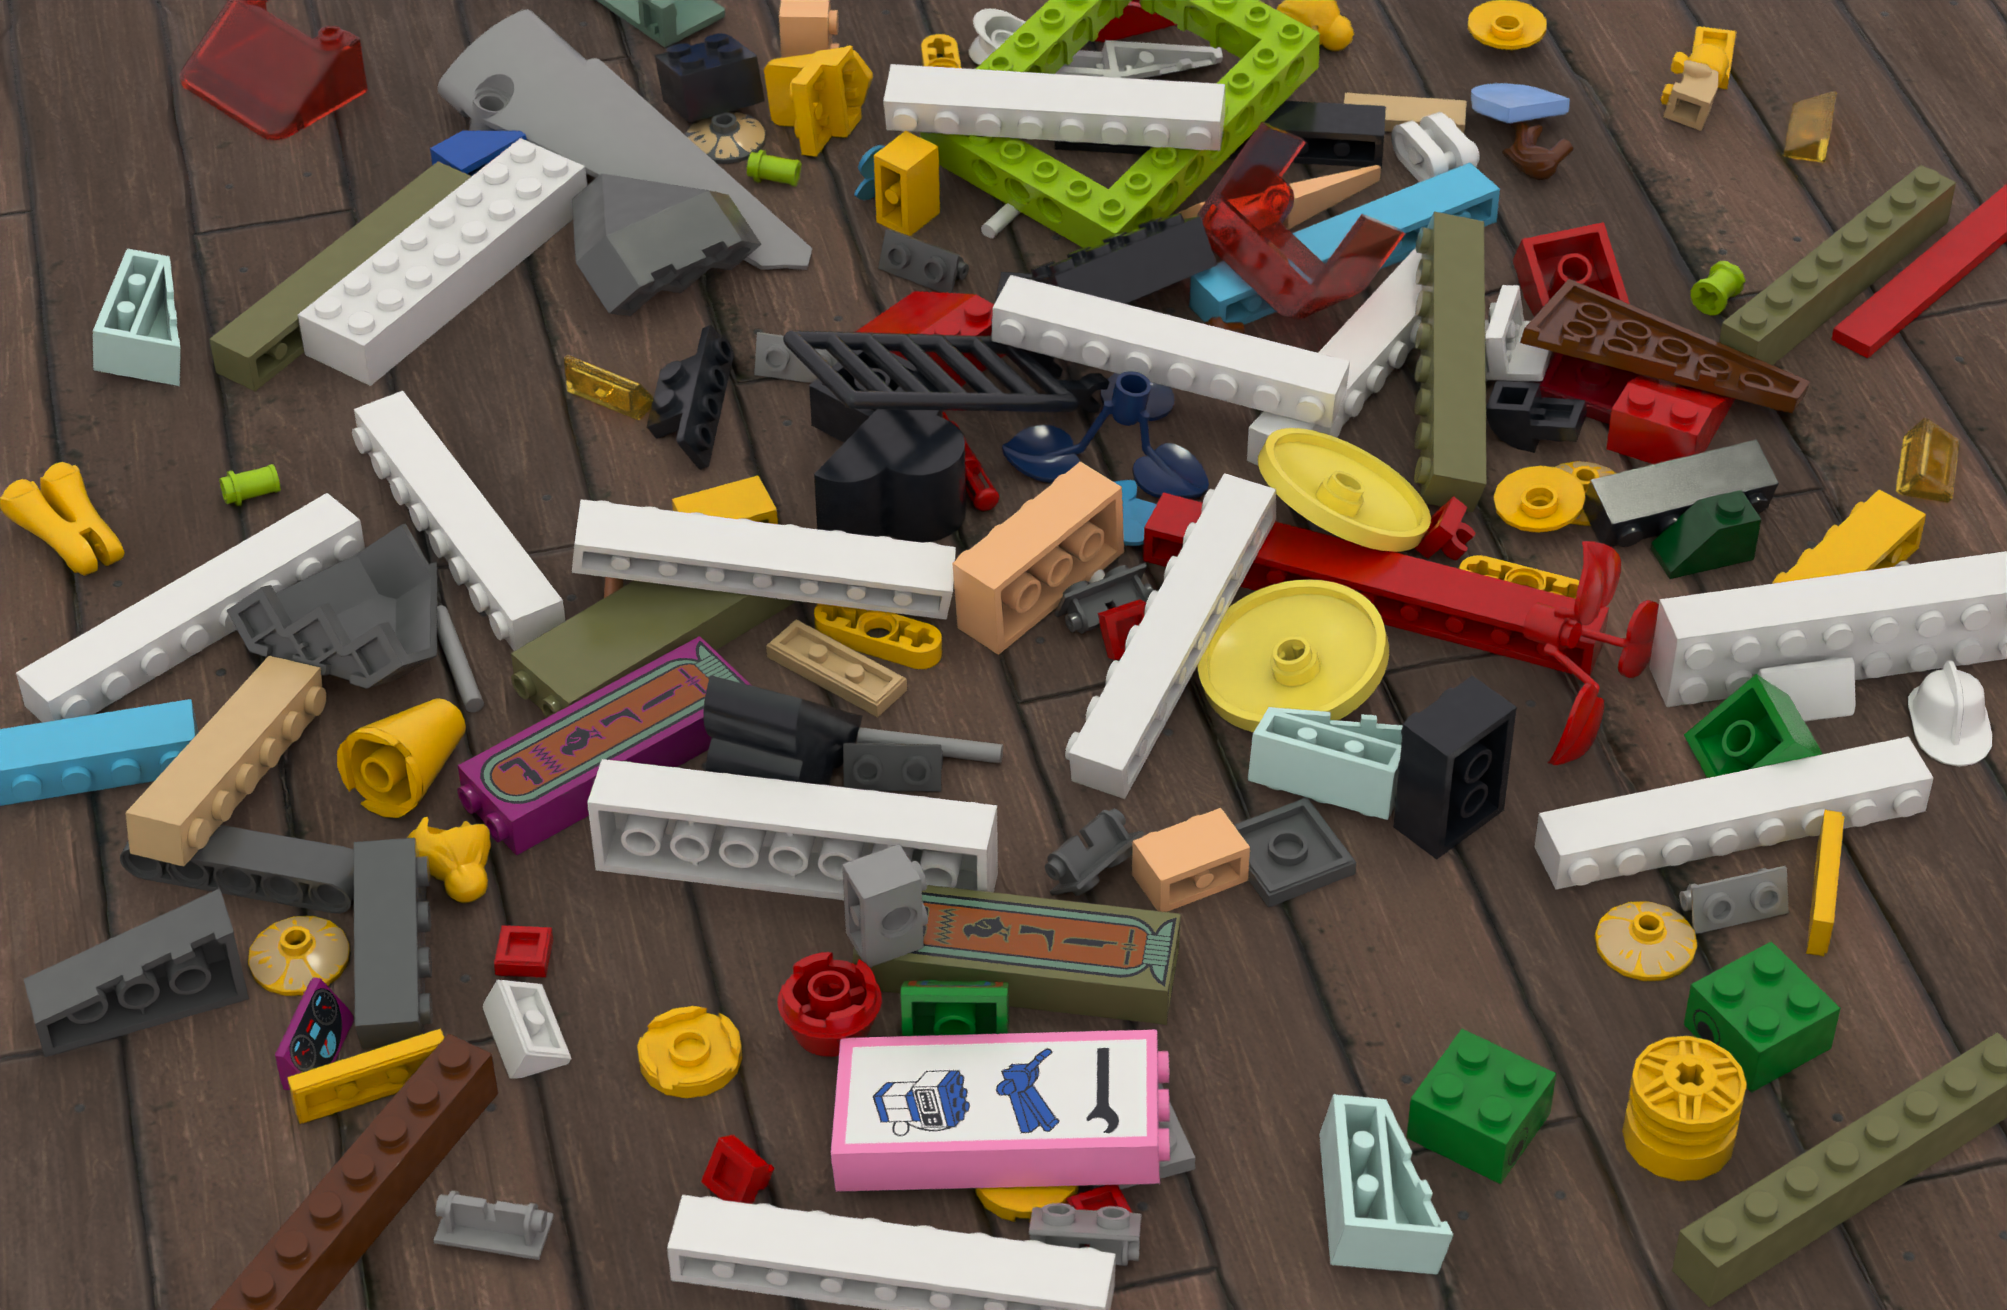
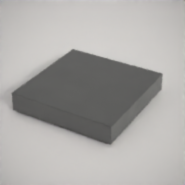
M1307 797L1234 824L1250 846L1248 881L1268 908L1356 873V861Z

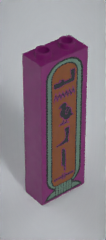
M699 636L459 764L458 771L461 787L457 789L459 800L468 813H476L484 821L491 837L496 842L503 841L517 856L589 816L587 802L602 759L678 767L709 750L712 737L706 733L703 713L710 675L747 685L751 684Z

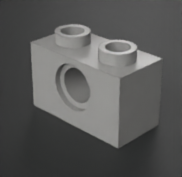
M900 844L842 864L846 934L862 961L869 967H873L924 948L923 926L928 924V916L922 902V891L927 889V882L920 864L917 861L910 862Z

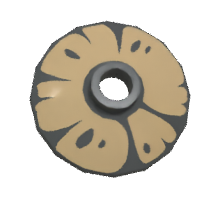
M729 111L694 121L686 130V137L717 164H733L748 160L751 152L758 153L763 148L766 140V130L761 122L754 117L740 112Z

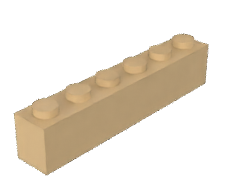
M268 656L126 811L130 854L184 867L199 849H203L211 835L224 821L231 817L233 810L246 795L254 791L257 783L266 772L276 766L280 756L293 742L300 738L303 730L315 716H319L322 713L326 704V690L322 688L321 667Z

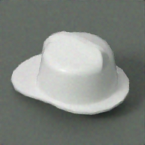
M1947 661L1942 670L1930 673L1921 685L1914 688L1908 696V708L1914 735L1920 748L1929 757L1946 765L1961 767L1976 764L1987 756L1992 747V731L1985 707L1984 689L1978 679L1969 673L1957 670L1954 661Z

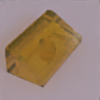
M1836 91L1793 103L1784 152L1785 157L1825 162L1837 95Z
M567 354L564 357L568 392L639 421L651 410L654 397L640 383Z
M1923 418L1904 435L1896 492L1909 497L1950 502L1953 499L1960 440L1931 420Z

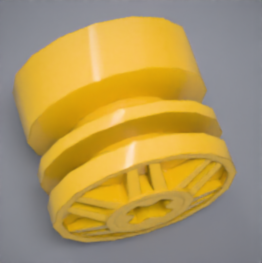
M1691 1036L1667 1037L1650 1044L1636 1058L1622 1132L1626 1149L1640 1166L1660 1177L1676 1181L1701 1180L1719 1172L1731 1159L1747 1084L1742 1067L1730 1052L1708 1040Z

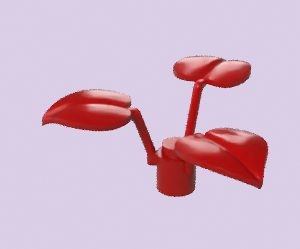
M1594 541L1582 542L1583 568L1574 609H1566L1560 606L1554 608L1537 602L1529 610L1523 627V634L1526 639L1545 645L1544 654L1554 657L1584 683L1573 703L1557 748L1551 759L1547 762L1555 766L1576 760L1590 749L1598 734L1604 712V699L1597 696L1600 689L1599 684L1561 651L1565 648L1573 649L1579 642L1580 637L1623 647L1618 662V672L1627 678L1639 676L1648 665L1652 653L1659 608L1657 602L1646 600L1639 604L1630 619L1626 638H1619L1582 627V624H1591L1598 617L1600 608L1606 607L1611 602L1621 574L1619 554L1612 547Z

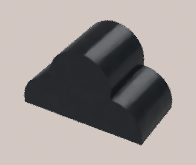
M916 371L912 373L930 392H940L923 374ZM898 387L896 391H903V390H902L900 387ZM877 409L814 474L817 529L826 531L839 530L850 534L873 537H887L890 535L900 540L920 543L937 541L953 534L960 528L966 517L965 440L960 429L949 420L943 418V410Z
M710 675L705 695L703 717L706 733L712 739L705 771L829 785L833 769L840 767L844 763L843 744L855 743L863 716Z

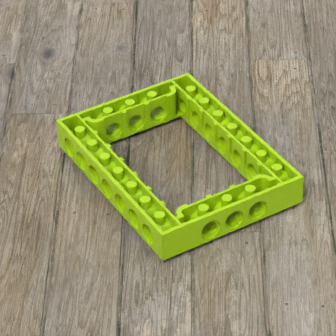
M1049 0L976 69L1055 74L1064 64L1067 66L1071 64L1073 56L1089 41L1094 42L1098 38V32L1114 17L1119 18L1123 14V8L1132 0ZM1140 0L1141 7L1150 14L1155 12L1176 23L1178 29L1182 31L1187 29L1209 41L1211 47L1215 49L1220 47L1241 58V60L1216 83L1225 84V119L1220 151L1151 147L1109 189L1019 138L920 132L922 139L938 146L939 165L1002 202L1012 205L1016 210L1082 248L1087 246L1093 248L1104 244L1102 240L1124 231L1129 233L1138 230V225L1158 217H1169L1319 68L1320 33L1259 0Z

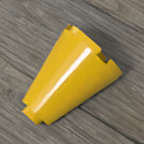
M436 698L352 731L337 750V767L344 785L349 792L356 788L365 798L360 804L368 811L390 818H399L419 804L464 736L466 730L465 720L457 706L445 699Z

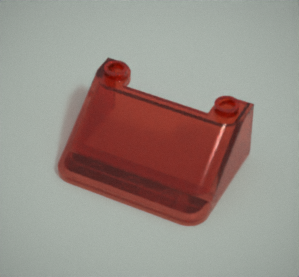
M228 0L180 71L181 85L185 89L268 140L288 138L366 93L368 88L360 38L348 31L342 30L338 26H325L318 31V36L312 39L269 13L266 8L268 0Z

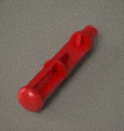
M943 412V418L949 420L946 413ZM950 421L959 428L957 423H955L954 421ZM964 438L966 481L970 482L976 492L975 497L967 484L966 491L977 510H991L999 502V493L992 485L980 461L976 458ZM980 472L990 488H986L979 477Z

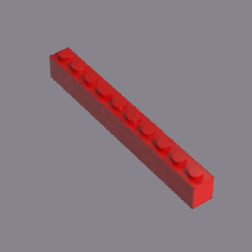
M1163 493L1144 527L1143 561L1166 567L1172 556L1178 557L1183 548V538L1186 529L1191 522L1197 523L1202 514L1203 503ZM1276 521L1240 587L1257 591L1274 584L1294 580H1324L1338 583L1354 589L1366 597L1376 607L1384 625L1572 674L1554 657L1543 653L1545 645L1526 639L1523 634L1526 616L1535 603L1539 602L1554 608L1560 606L1566 609H1574L1575 599L1396 552L1368 548L1342 538ZM1609 607L1600 608L1598 617L1589 625L1582 624V627L1606 634ZM1580 637L1579 642L1573 649L1565 648L1561 652L1587 675L1591 676L1604 643Z

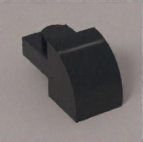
M1496 380L1486 405L1487 420L1494 433L1508 445L1535 453L1539 440L1577 442L1587 415L1585 400L1542 397L1540 383Z

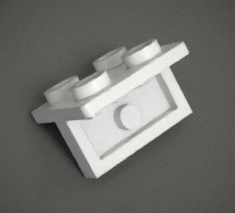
M1502 285L1497 302L1490 304L1489 320H1485L1486 381L1531 382L1542 381L1552 351L1520 343L1524 328L1530 321H1524L1519 285Z

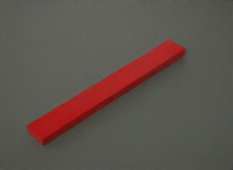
M2007 184L1835 326L1831 340L1869 358L2007 241Z

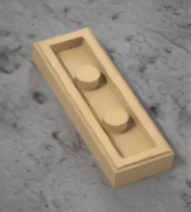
M1345 93L1344 104L1386 106L1385 132H1392L1394 126L1409 121H1414L1420 126L1423 117L1442 112L1448 118H1451L1463 134L1465 132L1466 100Z
M797 619L766 645L767 657L877 718L907 691V679Z

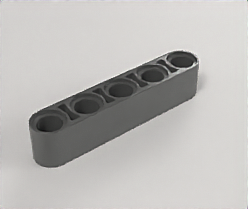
M220 825L211 835L206 846L203 849H199L184 867L130 854L129 840L120 854L122 866L130 874L144 880L211 892L220 888L222 894L328 913L346 912L354 901V850L344 846Z

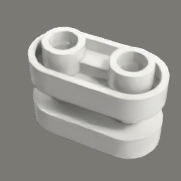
M1442 112L1423 117L1420 126L1414 121H1409L1394 126L1392 130V145L1397 158L1419 182L1467 163H1471L1475 167L1479 163L1480 157L1476 144L1470 141L1460 131L1454 121Z

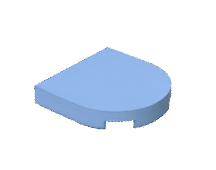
M1496 83L1480 85L1471 90L1472 109L1474 111L1508 124L1563 115L1569 112L1570 98L1532 86Z

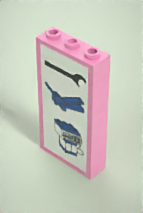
M1157 1030L840 1039L831 1145L835 1190L876 1191L1160 1184V1161H1170L1169 1128H1159V1122H1170L1169 1089H1159V1083H1169L1168 1051H1158Z

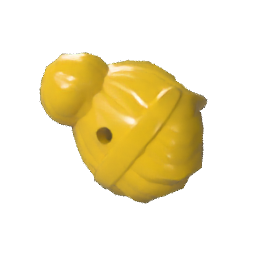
M1284 0L1276 9L1320 33L1319 45H1323L1330 51H1341L1352 42L1354 31L1351 22L1346 17L1340 15V10L1335 0Z
M428 817L422 818L417 829L413 830L407 838L416 839L419 856H428L430 874L436 879L444 881L446 893L458 902H474L481 898L488 886L487 873L484 869L491 847L488 827L484 824L471 825L468 821H464L461 827L443 830L428 827Z

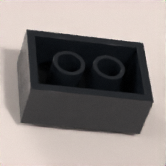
M1471 676L1457 687L1448 688L1437 701L1423 711L1411 714L1401 729L1402 741L1400 761L1398 763L1399 773L1393 828L1435 859H1438L1504 811L1517 707Z

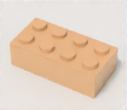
M1079 462L1067 473L1059 475L1048 488L1034 499L1026 501L1021 509L1002 524L996 525L985 538L971 549L963 551L956 561L952 563L958 629L999 655L1056 609L1061 601L1063 592L1068 587L1080 581L1089 582L1096 571L1105 569L1124 553L1122 487L1084 463Z

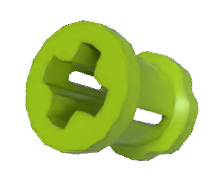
M1728 261L1717 262L1710 268V274L1706 279H1701L1693 285L1690 291L1693 304L1704 314L1718 315L1725 309L1730 297H1735L1743 291L1745 283L1744 274L1738 266Z

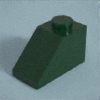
M1742 490L1702 498L1695 502L1677 519V522L1669 526L1651 543V551L1669 579L1752 561L1755 557L1761 518Z

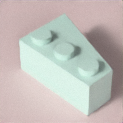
M133 249L126 250L93 329L94 371L180 386V340L178 338L177 315L174 305L170 256Z
M1268 707L1253 733L1248 781L1265 785L1274 790H1283L1308 797L1320 803H1329L1354 810L1366 816L1389 819L1396 805L1395 797L1397 794L1398 763L1400 761L1401 729L1403 725L1378 724L1377 715L1361 714L1360 722L1330 720L1331 712Z
M1333 1094L1319 1134L1330 1265L1438 1274L1453 1238V1233L1447 1221H1440L1430 1201L1433 1193L1427 1181L1420 1180L1410 1160L1413 1152L1387 1100Z

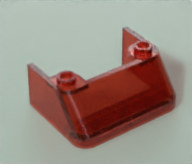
M1261 122L1204 203L1197 217H1201L1212 250L1277 313L1294 320H1301L1364 291L1405 233L1397 227L1361 214L1332 256L1324 264L1282 224L1294 205L1293 189L1282 176L1306 142L1298 136Z

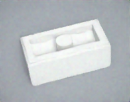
M1852 657L1759 669L1758 675L1790 696L1804 722L1852 716L1854 714L1856 706L1855 665Z
M497 980L483 1003V1011L509 1078H523L569 1064L572 1058L543 985Z

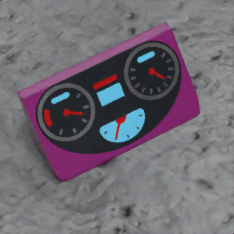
M313 977L310 980L275 1053L281 1085H283L285 1090H290L287 1077L334 1063L354 1022L350 1009L321 978Z

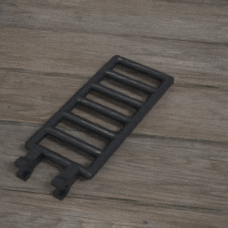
M792 330L786 332L783 338L784 344L849 409L1073 412L1080 405L1087 412L1098 413L1101 404L1091 395L1097 390H1107L1110 383L1101 373L1087 374L1080 380H1057L1055 377H1061L1063 369L1053 361L1055 357L992 341V336ZM815 349H826L867 391H856ZM852 350H863L903 391H893ZM889 351H899L940 392H930ZM926 352H935L976 393H967ZM962 353H971L1011 393H1002ZM997 354L1007 355L1047 394H1038Z

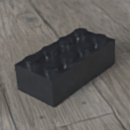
M1178 213L1166 218L1158 217L1138 225V230L1129 233L1124 231L1102 240L1104 244L1091 248V246H1087L1067 254L1068 259L1057 263L1051 261L1030 269L1033 277L1028 279L1126 304L1217 265L1201 217L1184 219L1182 213Z

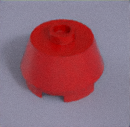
M822 952L807 956L793 965V974L782 985L777 1003L782 1019L802 1048L815 1055L835 1057L839 1056L840 1039L868 1036L881 1008L882 994L872 970L865 962L858 959L857 965L848 961L833 960V952Z

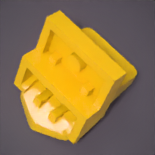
M853 46L820 50L813 54L772 59L764 68L771 119L776 125L794 127L795 136L800 141L801 155L817 157L832 136L847 138L862 119L861 107L866 100L873 79V73L860 55L853 50Z

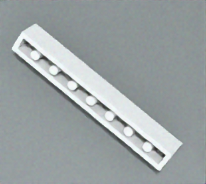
M891 64L883 103L886 129L894 131L1220 151L1225 119V84Z
M1416 248L1318 352L1350 361L1346 396L1332 427L1327 428L1263 411L1249 426L1248 462L1258 465V455L1268 436L1279 429H1308L1337 438L1342 426L1351 416L1356 417L1360 413L1367 398L1373 392L1377 393L1381 390L1386 377L1395 368L1399 369L1404 364L1408 353L1415 346L1417 330L1421 323V317L1415 315L1417 298L1421 291V285L1416 284V271L1422 254L1416 253Z
M1010 275L993 306L992 341L1118 374L1127 371L1138 372L1145 375L1153 383L1319 426L1332 427L1346 396L1350 361L1013 275Z
M404 391L355 408L357 428L352 429V435L361 454L368 453L377 476L381 480L386 478L390 483V488L396 502L399 505L405 504L408 507L416 529L419 532L425 530L438 558L445 557L448 561L455 582L458 585L465 584L468 588L475 609L479 613L485 611L488 615L495 636L499 640L505 639L513 651L565 622L562 598Z
M1224 473L1216 489L1208 490L1203 500L1201 516L1197 523L1191 522L1186 529L1181 552L1178 557L1172 556L1167 563L1162 586L1159 591L1153 590L1149 595L1142 622L1139 626L1134 625L1130 629L1120 661L1114 660L1110 665L1106 676V686L1100 697L1094 696L1091 699L1083 728L1080 733L1074 732L1068 741L1065 757L1067 760H1070L1071 780L1073 782L1123 799L1126 798L1277 519L1276 489Z
M328 493L322 495L16 672L25 707L42 723L95 714L237 630L226 610L259 588L271 585L275 593L365 549L360 519Z
M581 499L574 543L572 573L946 620L953 593L952 563L955 561L956 547L939 545L933 542L920 543L892 539L886 536L873 537L850 534L839 530L826 531L802 528L792 524L779 525L755 522L744 518L732 519L708 516L697 512L684 513L661 510L650 506L637 507L614 504L609 501Z
M1904 737L1539 813L1535 849L1555 889L1575 885L1582 886L1594 881L1623 875L1630 876L1646 870L1670 865L1677 866L1685 862L1713 856H1725L1732 852L1760 846H1772L1779 842L1808 836H1819L1825 810L1842 812V816H1844L1843 829L1855 826L1862 827L1874 822L1898 817H1909L1917 813L1926 812L1933 776L1910 738Z
M682 1195L667 1246L671 1281L880 1310H1110L1115 1288V1253L1100 1252L1094 1248L1084 1247L1078 1249L1049 1245L1037 1240L1019 1241L991 1237L984 1233L968 1234L938 1230L927 1225L909 1226L887 1223L874 1218L857 1219L829 1215L822 1211L806 1212L783 1209L764 1203L754 1205L724 1201L713 1196L695 1197Z

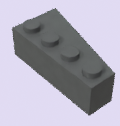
M415 838L353 842L355 1028L361 1049L384 1047L424 1034V1025L433 1024L431 993H425V978L432 977L430 947H426V932H431L429 901H426V887L430 886V866L428 856H419Z
M220 888L23 979L44 1057L249 1000L234 931Z

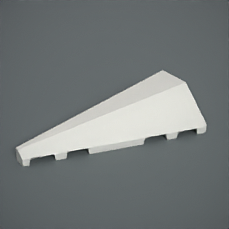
M1105 40L1102 52L1079 50L1073 56V62L1068 66L1064 64L1055 74L1141 79L1221 63L1223 55L1220 47L1215 49L1205 46Z

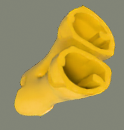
M64 462L52 465L45 472L44 476L40 478L41 491L34 481L30 482L20 479L11 483L0 497V509L3 514L14 523L49 544L65 560L74 573L87 576L97 571L98 563L96 557L105 566L118 562L124 557L125 552L121 542L90 502L80 470L76 465L72 466Z

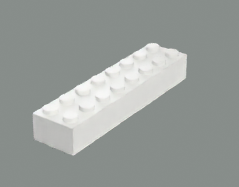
M520 138L298 314L305 355L369 386L373 385L573 220L572 199L587 187L585 166Z
M2007 551L1660 599L1649 668L1666 707L1727 699L1755 674L1758 675L1761 668L1852 657L1855 665V680L1939 669L1943 668L1947 661H1954L1955 666L2007 659Z
M606 759L601 760L587 802L595 868L597 871L844 900L842 864L900 844L910 862L917 861L922 867L927 885L994 892L998 875L997 805Z

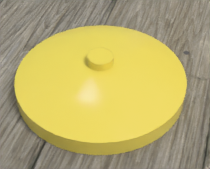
M1279 429L1268 436L1258 455V467L1263 478L1271 488L1276 489V494L1287 505L1322 529L1355 544L1382 551H1408L1419 545L1431 524L1428 506L1421 495L1405 478L1380 459L1339 438L1308 429Z
M1324 580L1287 581L1257 590L1243 597L1227 609L1198 663V674L1205 696L1215 712L1232 725L1250 732L1255 731L1268 707L1331 712L1330 720H1340L1362 705L1380 684L1388 665L1389 642L1383 620L1376 607L1354 589Z

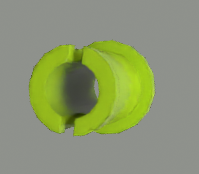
M759 150L758 153L751 152L747 163V176L754 177V181L758 183L764 179L797 186L801 174V160L767 155L765 150Z
M273 464L234 474L232 470L227 471L226 477L219 478L225 503H235L236 506H241L242 500L272 492L277 493L281 490L278 474Z

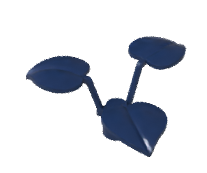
M1127 371L1121 374L1114 373L1107 379L1110 382L1108 389L1101 390L1100 392L1103 409L1080 443L1073 446L1071 436L1060 428L1052 425H1036L1020 431L1009 442L1002 445L1004 456L1018 471L1032 479L1053 483L1059 475L1067 473L1081 462L1077 455L1085 451L1109 414H1112L1114 420L1122 425L1131 426L1137 422L1140 423L1142 451L1146 456L1140 457L1135 461L1132 473L1135 482L1143 491L1156 498H1160L1163 493L1187 499L1201 497L1208 491L1209 482L1200 462L1192 453L1173 443L1162 444L1155 451L1151 447L1148 421L1159 420L1166 417L1172 411L1174 394L1171 387L1150 382L1145 375L1134 371Z

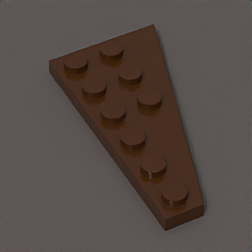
M1571 279L1566 281L1524 328L1520 340L1522 344L1788 413L1795 411L1805 397L1811 382Z

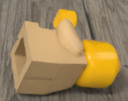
M1701 44L1692 50L1689 58L1683 52H1676L1671 64V71L1676 74H1683L1681 83L1675 82L1674 85H1665L1661 96L1662 104L1667 105L1664 118L1702 131L1710 113L1718 86L1722 82L1729 66V59L1721 48L1712 44Z

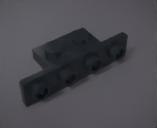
M712 325L702 328L696 355L682 361H672L660 370L647 423L648 430L656 439L678 430L677 444L699 470L709 467L734 358L733 349L729 341L721 337Z

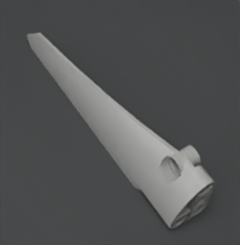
M521 10L495 24L480 35L463 51L440 79L437 87L438 93L462 116L471 118L470 131H522L526 134L528 142L584 165L586 173L595 178L603 173L728 194L762 244L744 259L745 261L761 270L782 268L807 270L812 248L601 60L597 58L586 60L531 10Z

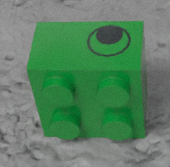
M1771 941L1692 983L1683 1025L1696 1038L1711 1041L1730 1052L1742 1067L1747 1084L1746 1088L1752 1093L1832 1049L1841 1008Z
M1461 1029L1412 1095L1406 1138L1501 1185L1551 1114L1556 1073L1465 1029Z

